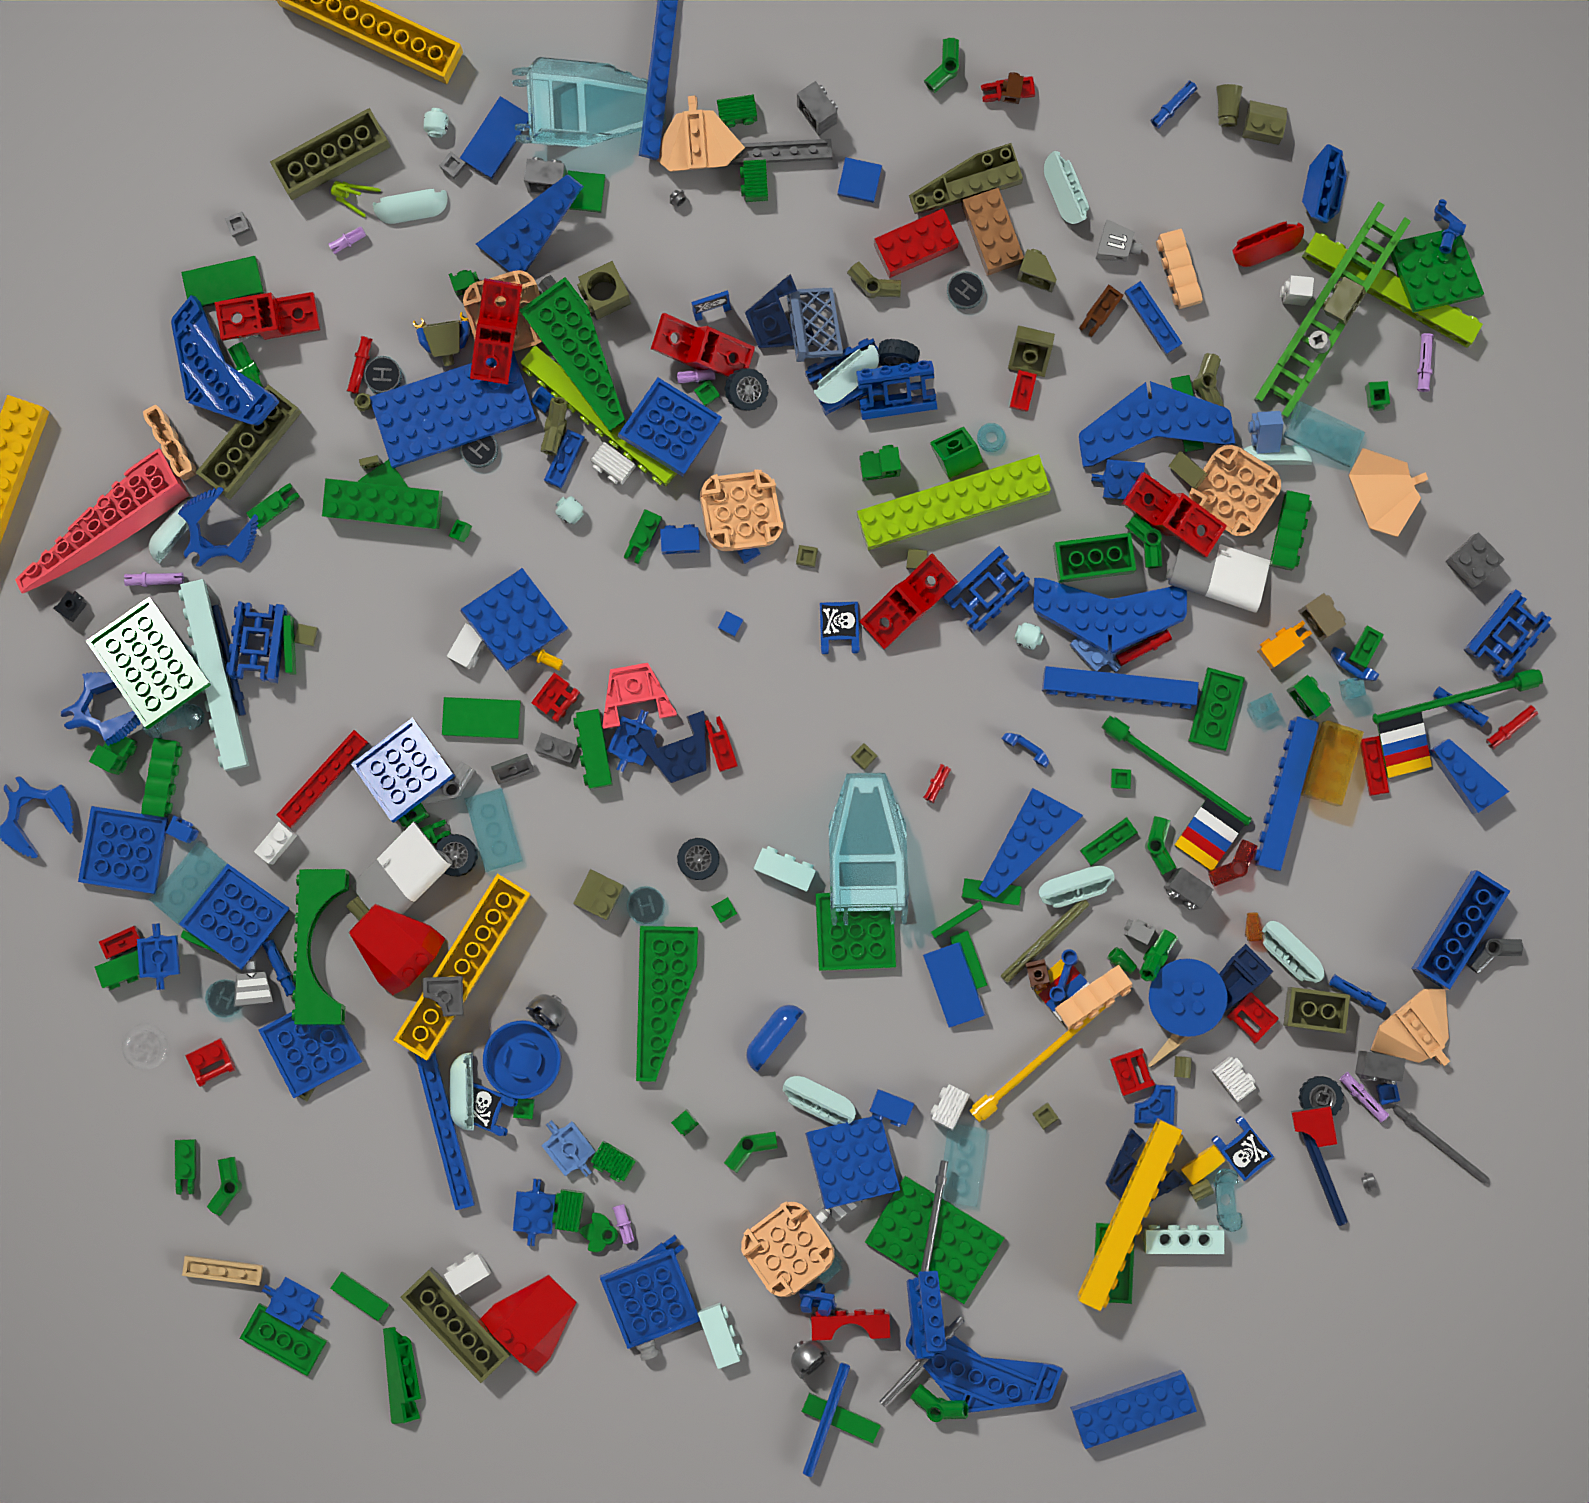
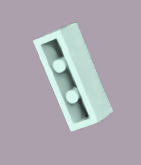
M767 846V849L762 848L754 870L807 892L816 872L813 869L814 865L805 861L802 864L795 862L796 858L786 853L783 857L777 854L778 850Z
M717 1303L698 1310V1316L717 1368L720 1369L739 1362L742 1351L739 1343L735 1344L733 1337L736 1334L733 1326L728 1325L726 1318L729 1315L726 1307H722L721 1303Z

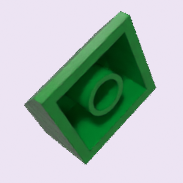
M964 426L930 442L948 478L957 476L983 463L978 445Z
M1306 675L1286 691L1306 717L1312 720L1321 715L1331 704L1329 696L1324 691L1321 692L1317 687L1318 682L1312 676Z

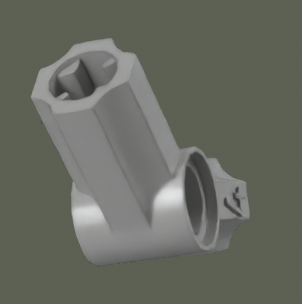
M461 761L453 773L455 777L427 797L425 804L459 798L475 770ZM451 785L457 787V792L454 795L448 793V788Z

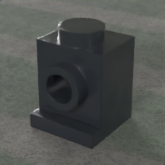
M67 591L53 609L67 620L74 622L87 604L82 601L84 597L78 592L74 591L71 593ZM70 601H72V606L67 607Z

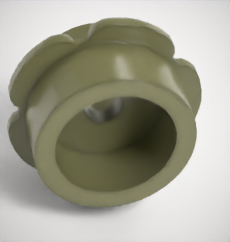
M365 393L357 395L354 404L358 410L365 411L372 408L371 395Z

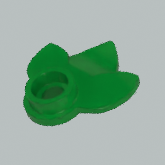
M592 1213V1223L583 1226L579 1230L581 1235L590 1241L588 1251L591 1252L602 1251L606 1245L615 1243L618 1238L617 1229L611 1226L609 1219L601 1213ZM605 1232H611L612 1237L606 1238Z

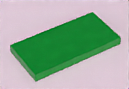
M256 256L181 272L187 299L190 295L196 296L201 302L202 307L214 305L215 302L264 293Z
M1207 668L1188 742L1226 751L1245 677Z
M444 697L442 736L519 739L521 701Z
M1096 1222L1094 1257L1110 1223ZM1134 1247L1131 1253H1127L1124 1258L1126 1261L1125 1267L1122 1272L1118 1271L1116 1276L1118 1282L1115 1289H1110L1108 1297H1110L1108 1303L1132 1304Z
M259 1303L239 1339L308 1376L328 1340L304 1327L300 1331L266 1313L265 1311L268 1307Z

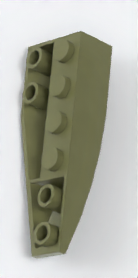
M1012 143L977 153L910 194L909 198L914 214L962 203L964 199L999 188L1001 191L1022 184L1023 177Z

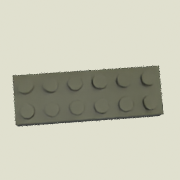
M368 108L273 159L270 163L291 200H294L387 150L391 146L371 109Z
M269 384L264 389L278 399L279 403L260 425H251L238 420L196 471V474L215 489L222 487L224 489L222 494L229 500H231L302 413L297 406Z
M433 1267L400 1297L480 1383L510 1356L511 1353L490 1333L480 1317L458 1294L455 1295L450 1285Z

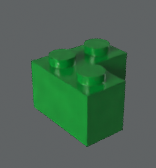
M885 445L882 446V449H879V453L874 454V451H867L859 456L862 481L900 477L901 464L898 447Z
M126 736L121 741H117V743L110 744L109 746H107L106 742L104 746L97 745L88 762L109 773L119 775L120 772L123 773L125 771L129 756L135 753L137 741Z

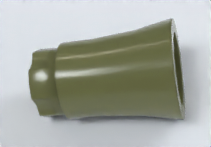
M1224 84L1216 87L1218 124L1221 127L1237 126L1240 98L1243 89L1240 85Z

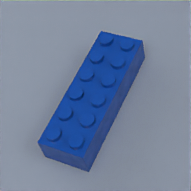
M1478 870L1471 871L1411 969L1441 988L1450 990L1507 898L1510 890Z
M1181 1370L1070 1407L1085 1449L1197 1412L1185 1374Z

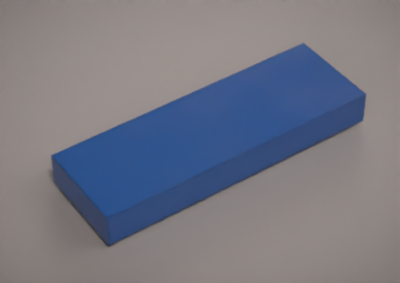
M567 429L557 455H555L544 478L545 482L562 489L585 440V436Z

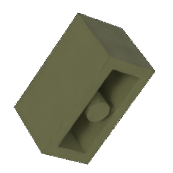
M1344 277L1342 281H1338L1332 297H1328L1325 301L1323 310L1327 316L1346 326L1365 296L1366 291L1363 286Z

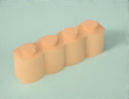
M1182 229L1160 234L1156 241V246L1163 255L1161 263L1163 269H1167L1169 275L1167 276L1168 286L1172 287L1174 294H1172L1174 305H1177L1178 309L1201 304L1203 300Z
M157 405L144 410V419L152 427L153 435L161 444L165 457L170 460L173 472L184 481L197 475L196 467L188 458L186 448L179 442L177 432L170 426L167 414Z
M1118 965L1058 1005L1055 1011L1068 1030L1071 1028L1075 1030L1083 1025L1082 1021L1087 1017L1092 1019L1098 1015L1100 1008L1104 1006L1108 1008L1114 1004L1116 997L1120 995L1124 997L1132 991L1130 989L1132 982Z

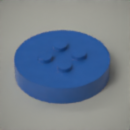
M1179 959L1168 963L1159 970L1157 977L1150 985L1149 1005L1154 1018L1164 1029L1179 1036H1198L1210 1031L1221 1021L1227 1008V989L1222 977L1210 965L1196 959Z
M528 1020L510 1022L498 1028L488 1039L483 1052V1068L490 1084L500 1093L516 1099L531 1098L547 1090L556 1080L562 1062L561 1049L555 1036L543 1025Z

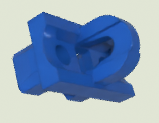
M818 1283L815 1291L800 1290V1308L802 1312L811 1313L813 1306L818 1307L820 1315L829 1316L832 1309L836 1310L834 1294L825 1293L824 1284Z

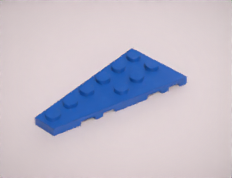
M565 175L481 239L476 245L509 272L518 270L526 272L584 186L570 175Z
M1032 788L985 875L979 890L996 898L1083 815Z

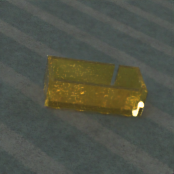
M1327 720L1322 722L1317 738L1321 741L1316 742L1301 796L1314 800L1321 799V802L1336 807L1342 806L1364 733L1363 731Z

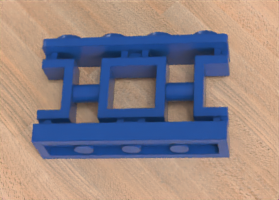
M863 339L858 343V346L854 348L850 346L843 349L842 356L827 357L824 359L825 362L819 365L817 363L810 365L807 371H805V376L808 378L810 385L823 378L820 372L832 367V371L858 349L864 351L868 349L869 345H874L878 351L874 339ZM882 381L872 382V388L883 387ZM857 386L836 403H825L819 399L825 416L868 395V388L859 389Z
M922 360L917 363H902L896 366H882L875 369L866 368L856 371L858 388H868L869 398L859 399L862 420L937 409L935 389L926 390L925 379L935 378L932 361ZM920 376V382L910 383L909 377ZM882 381L883 387L872 388V382ZM905 382L906 393L888 395L887 385ZM921 389L922 395L911 396V390ZM884 395V400L873 401V396Z
M1000 546L991 552L942 599L952 610L960 604L971 615L972 618L966 625L970 627L973 633L976 630L979 632L988 625L986 621L990 617L993 619L1002 612L1000 608L1004 604L1006 606L1010 605L1016 599L1014 595L1018 591L1022 593L1029 587L1028 582L1030 578L1023 571L1017 577H1014L1003 565L1009 559V556L1004 553ZM998 558L1001 559L996 564L1002 571L1001 574L996 578L989 571L984 576L981 575ZM1007 577L1013 584L1021 580L1022 582L1003 599L1002 595L1007 590L1001 583ZM987 578L1000 591L988 603L975 591ZM972 583L973 586L968 591L973 595L974 599L968 604L961 597L954 602L953 600ZM979 603L986 610L993 605L994 608L975 624L974 621L979 616L973 609Z
M1517 589L1509 593L1464 648V651L1469 655H1474L1473 657L1476 659L1485 653L1495 661L1497 665L1492 672L1496 673L1498 678L1510 676L1515 669L1513 667L1514 664L1524 659L1527 655L1525 651L1528 647L1532 648L1539 640L1537 636L1541 632L1544 633L1550 627L1549 621L1552 619L1550 616H1546L1543 611L1534 617L1521 607L1527 599L1522 597V593ZM1517 601L1518 603L1513 609L1520 614L1519 618L1515 621L1510 616H1507L1502 621L1501 619ZM1528 620L1533 625L1541 621L1530 636L1525 639L1530 633L1522 627L1525 621ZM1506 624H1509L1521 634L1512 646L1497 636ZM1493 630L1494 632L1489 638L1497 645L1493 650H1490L1485 645L1478 650V647ZM1503 649L1509 654L1517 650L1504 668L1501 669L1505 661L1498 654Z
M238 601V606L234 608V618H236V621L231 629L233 644L230 643L229 645L231 659L227 663L226 672L231 679L238 678L243 680L244 670L261 672V681L278 683L284 640L283 617L287 616V608L283 604H276V606L269 604L268 613L252 612L253 606L251 603ZM244 616L255 619L254 627L243 626ZM263 620H274L273 633L271 629L262 628ZM249 633L265 635L263 651L247 649ZM240 653L250 656L249 664H238ZM258 657H269L268 672L266 666L257 665Z
M920 1271L917 1278L906 1281L915 1360L934 1359L936 1357L935 1353H940L947 1349L938 1272Z

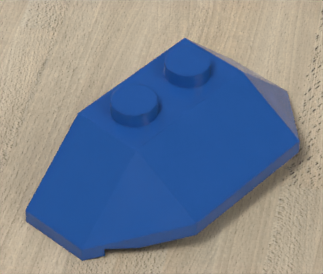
M1327 144L1309 165L1302 203L1310 216L1323 223H1328L1339 213L1347 177L1345 163L1342 158L1343 151L1330 144Z

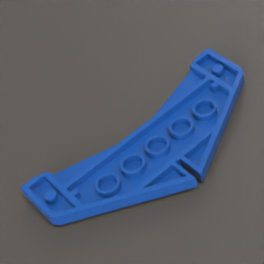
M190 295L171 320L186 400L190 404L251 425H260L279 403L278 399L225 362L201 302L196 296Z
M1151 381L1152 399H1149L1145 382L1080 432L1079 444L1083 468L1099 464L1103 460L1156 437L1215 443L1216 445L1235 444L1231 413L1225 407Z
M1034 578L1033 610L1037 615L1106 654L1108 653V637L1111 638V654L1184 621L1187 615V590L1171 586L1108 599L1045 578Z
M910 1326L906 1336V1346L914 1355L912 1329ZM955 1335L946 1341L947 1349L945 1351L935 1353L936 1357L929 1359L923 1365L950 1400H965L966 1396L970 1395L967 1402L968 1413L1046 1403L1052 1399L1063 1370L1062 1367L1049 1363L982 1357Z

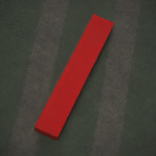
M353 730L276 816L292 828L369 742L357 731Z

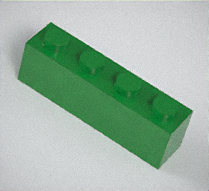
M594 709L577 712L576 718H573L575 729H579L580 736L576 738L578 748H582L583 755L580 756L581 766L586 769V774H583L585 786L588 785L590 790L613 786L600 710Z
M138 950L95 966L102 988H109L110 991L121 987L120 983L127 981L129 984L139 980Z

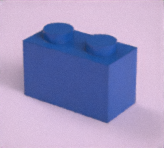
M694 524L683 525V528L667 525L664 526V529H660L662 555L700 553L699 527H695Z
M877 1089L869 1111L873 1112V1117L883 1120L884 1117L891 1120V1124L901 1127L902 1124H907L914 1103Z

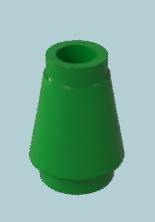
M1115 947L1107 957L1110 960V964L1114 966L1119 965L1122 970L1129 974L1137 967L1122 948Z

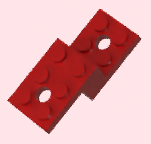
M484 278L470 373L471 379L508 385L522 284ZM502 296L506 299V304L498 305L495 299ZM494 358L497 361V365L491 367L486 363V360Z
M270 292L215 302L222 341L254 335H261L264 340L321 330L314 292L275 298ZM296 310L303 311V316L299 319L293 317ZM235 314L242 315V320L239 323H234L232 320Z
M662 313L651 350L692 368H697V370L710 369L729 378V375L733 374L735 370L749 369L755 347L709 326L696 327L667 313ZM672 333H675L677 335L676 343H673L671 341L670 337ZM731 353L735 355L734 363H731L729 360Z
M1145 472L1140 474L1122 502L1123 506L1163 535L1177 537L1203 557H1208L1227 527L1225 523L1184 493H1172ZM1147 493L1152 497L1150 504H1146L1144 501V496ZM1200 525L1205 529V533L1202 536L1197 533V528Z
M932 553L905 580L896 584L859 622L883 649H886L912 623L919 620L958 581ZM928 576L935 578V585L928 583ZM882 618L889 620V627L883 626Z

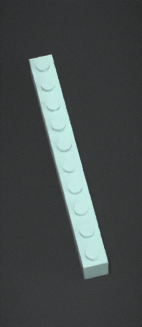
M200 579L180 584L181 590H178L179 597L185 603L183 614L185 620L188 619L190 627H187L189 637L193 638L194 645L191 646L194 657L197 656L199 663L197 665L211 684L202 693H206L207 696L205 707L212 719H209L211 730H215L216 738H213L215 748L220 751L221 756H218L220 768L223 767L225 771L247 767L249 762L235 703L232 699V690L226 672V665L206 582Z

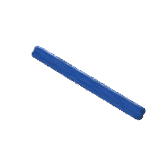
M840 1363L807 1458L803 1474L808 1477H812L849 1373L850 1365L846 1363Z

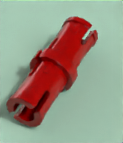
M940 764L935 777L931 778V784L923 796L925 800H930L931 803L935 802L940 789L944 788V782L951 771L949 767H944L945 765Z

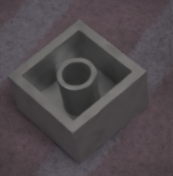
M814 81L797 93V107L819 136L837 124L838 107L833 100L828 99L823 85H818Z
M539 157L527 159L524 175L527 191L542 194L567 175L565 163H562L560 160L543 161Z
M1477 532L1445 562L1472 589L1478 586L1505 559Z
M1183 867L1177 868L1164 886L1169 896L1174 899H1181L1183 901L1182 905L1190 910L1201 909L1214 891L1213 888Z
M1359 1050L1355 1073L1361 1074L1360 1078L1376 1081L1378 1077L1380 1078L1379 1082L1396 1085V1081L1402 1082L1406 1059Z

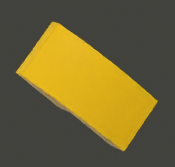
M1213 1144L1199 1153L1197 1158L1184 1165L1181 1170L1192 1185H1194L1218 1168L1226 1159Z

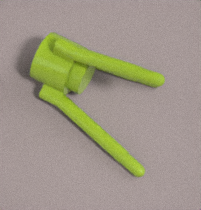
M335 181L331 189V195L336 196V201L343 203L362 217H365L366 214L344 199L348 198L350 193L358 196L361 195V192L351 188L381 192L379 188Z

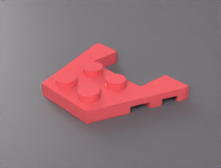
M648 663L610 669L603 730L620 727L617 707L656 700L659 719L677 715Z

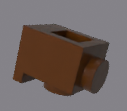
M1015 72L1009 73L1008 80L1003 82L1001 102L1019 104L1024 76H1020V74Z
M1045 959L1026 963L1032 990L1043 991L1047 989V986H1051ZM1042 973L1039 978L1035 977V974Z

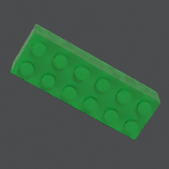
M325 478L322 517L439 529L443 491Z

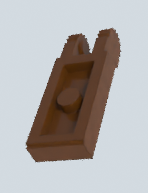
M1108 284L1087 313V317L1079 329L1081 331L1085 329L1090 319L1094 321L1096 325L1090 330L1088 335L1092 338L1124 295Z

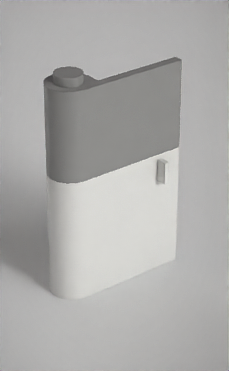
M1181 541L1173 569L1168 570L1166 580H1169V585L1256 613L1261 603L1270 560L1219 543L1215 544L1208 557H1203Z
M413 822L360 875L351 887L369 910L374 904H378L403 914L452 865V861L445 853L437 850L419 826Z

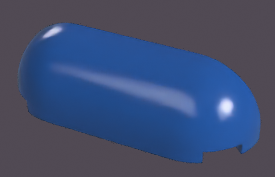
M784 1005L778 1008L751 1041L747 1048L746 1058L749 1066L755 1072H758L804 1011L794 1005Z

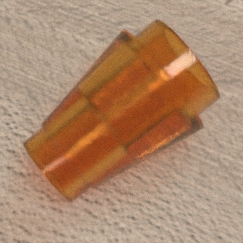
M1247 913L1245 928L1247 941L1263 940L1262 935L1264 933L1262 932L1258 913Z

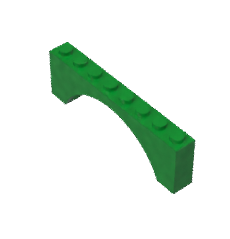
M299 869V874L296 876V884L299 886V893L296 894L298 913L295 914V923L298 924V928L294 935V941L297 943V951L294 952L296 970L293 972L296 990H293L292 994L293 1001L295 1002V1009L292 1010V1021H294L295 1025H345L346 1006L333 999L317 979L311 958V942L315 926L323 911L334 899L349 891L350 871L346 869Z

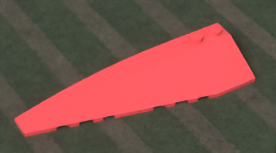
M160 448L130 467L124 473L126 477L122 481L118 482L116 480L111 485L112 489L105 496L102 494L97 499V504L94 507H89L67 528L69 531L63 537L59 536L55 540L56 544L49 551L45 550L41 554L40 560L37 563L32 562L15 579L22 594L54 580L101 555L190 496L184 483L173 472L169 460Z

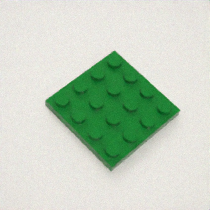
M1444 230L1398 241L1390 255L1413 313L1480 298L1484 295L1462 235H1459L1454 240L1451 253L1448 254L1442 253L1439 250Z
M815 893L819 971L896 967L893 907L833 908L832 893Z

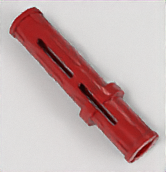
M361 336L358 351L354 355L356 358L347 392L359 394L366 362L370 358L369 351L373 342L371 338L368 339V337Z
M1166 629L1116 655V659L1120 666H1123L1151 650H1157L1162 644L1171 641L1172 637Z
M1529 705L1528 708L1504 727H1499L1494 735L1486 739V743H1490L1488 746L1494 750L1503 741L1509 740L1513 733L1537 716L1538 711L1534 712L1536 709Z

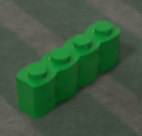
M1289 490L1285 492L1269 566L1290 571L1298 567L1300 561L1298 549H1301L1304 543V537H1301L1302 530H1306L1308 519H1305L1306 511L1309 512L1312 501L1309 500L1310 495Z
M154 738L141 814L166 818L168 814H171L173 804L170 803L171 796L176 791L174 778L179 773L177 760L178 757L182 756L183 751L180 742Z

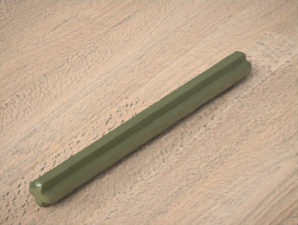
M1086 899L1079 901L1001 974L1002 979L1005 982L1012 980L1026 966V963L1033 960L1089 906Z

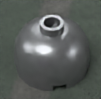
M541 994L535 997L526 1007V1009H529L527 1013L531 1018L541 1025L547 1024L550 1026L548 1028L550 1031H557L565 1018V1010L561 1004L562 1000L556 995Z
M808 1340L805 1343L800 1341L793 1348L795 1352L791 1358L792 1368L799 1378L803 1379V1374L807 1373L809 1376L825 1362L823 1357L825 1355L829 1357L830 1352L818 1341Z

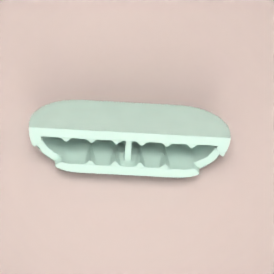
M1053 151L1047 157L1044 164L1046 181L1062 218L1071 224L1079 223L1087 218L1088 202L1069 160L1065 161L1060 156V152Z
M426 189L380 198V203L373 202L372 205L374 213L379 220L388 224H396L437 216L445 209L448 197L445 190L435 192L434 189Z
M869 345L868 349L864 351L858 349L817 383L819 387L814 390L815 395L825 403H836L858 386L856 371L878 367L879 354L875 346Z
M1251 445L1244 448L1245 451L1268 465L1312 464L1309 452L1298 445H1281L1280 452L1257 454L1255 446Z
M190 499L181 501L150 539V554L159 564L189 528L178 512Z
M1092 866L1045 882L1039 889V895L1043 903L1053 905L1055 908L1063 907L1105 893L1107 891L1106 888L1112 881L1114 882V873L1105 866Z
M1270 921L1262 929L1263 945L1297 979L1314 983L1323 979L1324 969L1319 959L1284 925L1276 921Z
M473 1052L459 1055L450 1067L451 1118L459 1128L468 1131H474Z
M793 1076L788 1078L783 1085V1092L785 1091L789 1098L788 1102L828 1123L838 1125L839 1123L848 1122L850 1124L855 1118V1107L850 1100L810 1079Z

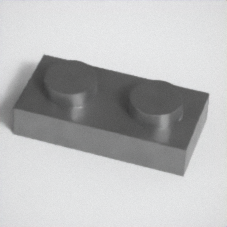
M541 732L535 751L572 763L578 745Z
M527 753L491 766L498 785L534 772Z

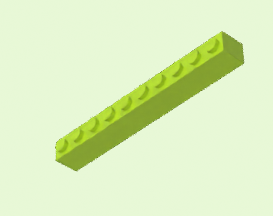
M1316 232L1302 257L1333 273L1348 249L1342 243H1335L1329 240L1327 235ZM1351 260L1345 270L1363 281L1369 274V271ZM1381 268L1366 292L1466 348L1473 343L1483 325L1476 317L1467 316L1462 313L1460 308L1445 305L1413 313L1400 278L1391 270Z
M536 345L520 362L523 367L522 371L529 377L533 375L537 378L536 382L543 388L547 387L552 391L551 394L555 398L562 397L568 401L567 409L572 413L576 411L581 415L580 419L586 425H593L595 427L594 431L599 436L603 437L605 435L612 447L615 449L620 448L624 451L623 455L630 461H636L638 463L637 467L645 474L649 472L653 476L652 480L659 486L663 484L666 487L677 475L676 472L618 437L626 421L609 432L561 366Z

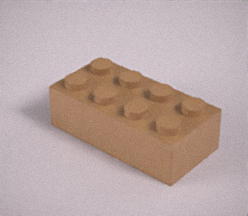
M999 188L964 199L961 207L986 276L1022 264L1024 256Z

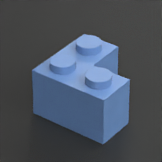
M1280 411L1252 414L1251 421L1248 422V431L1252 433L1251 443L1252 446H1255L1257 454L1280 452L1284 424Z

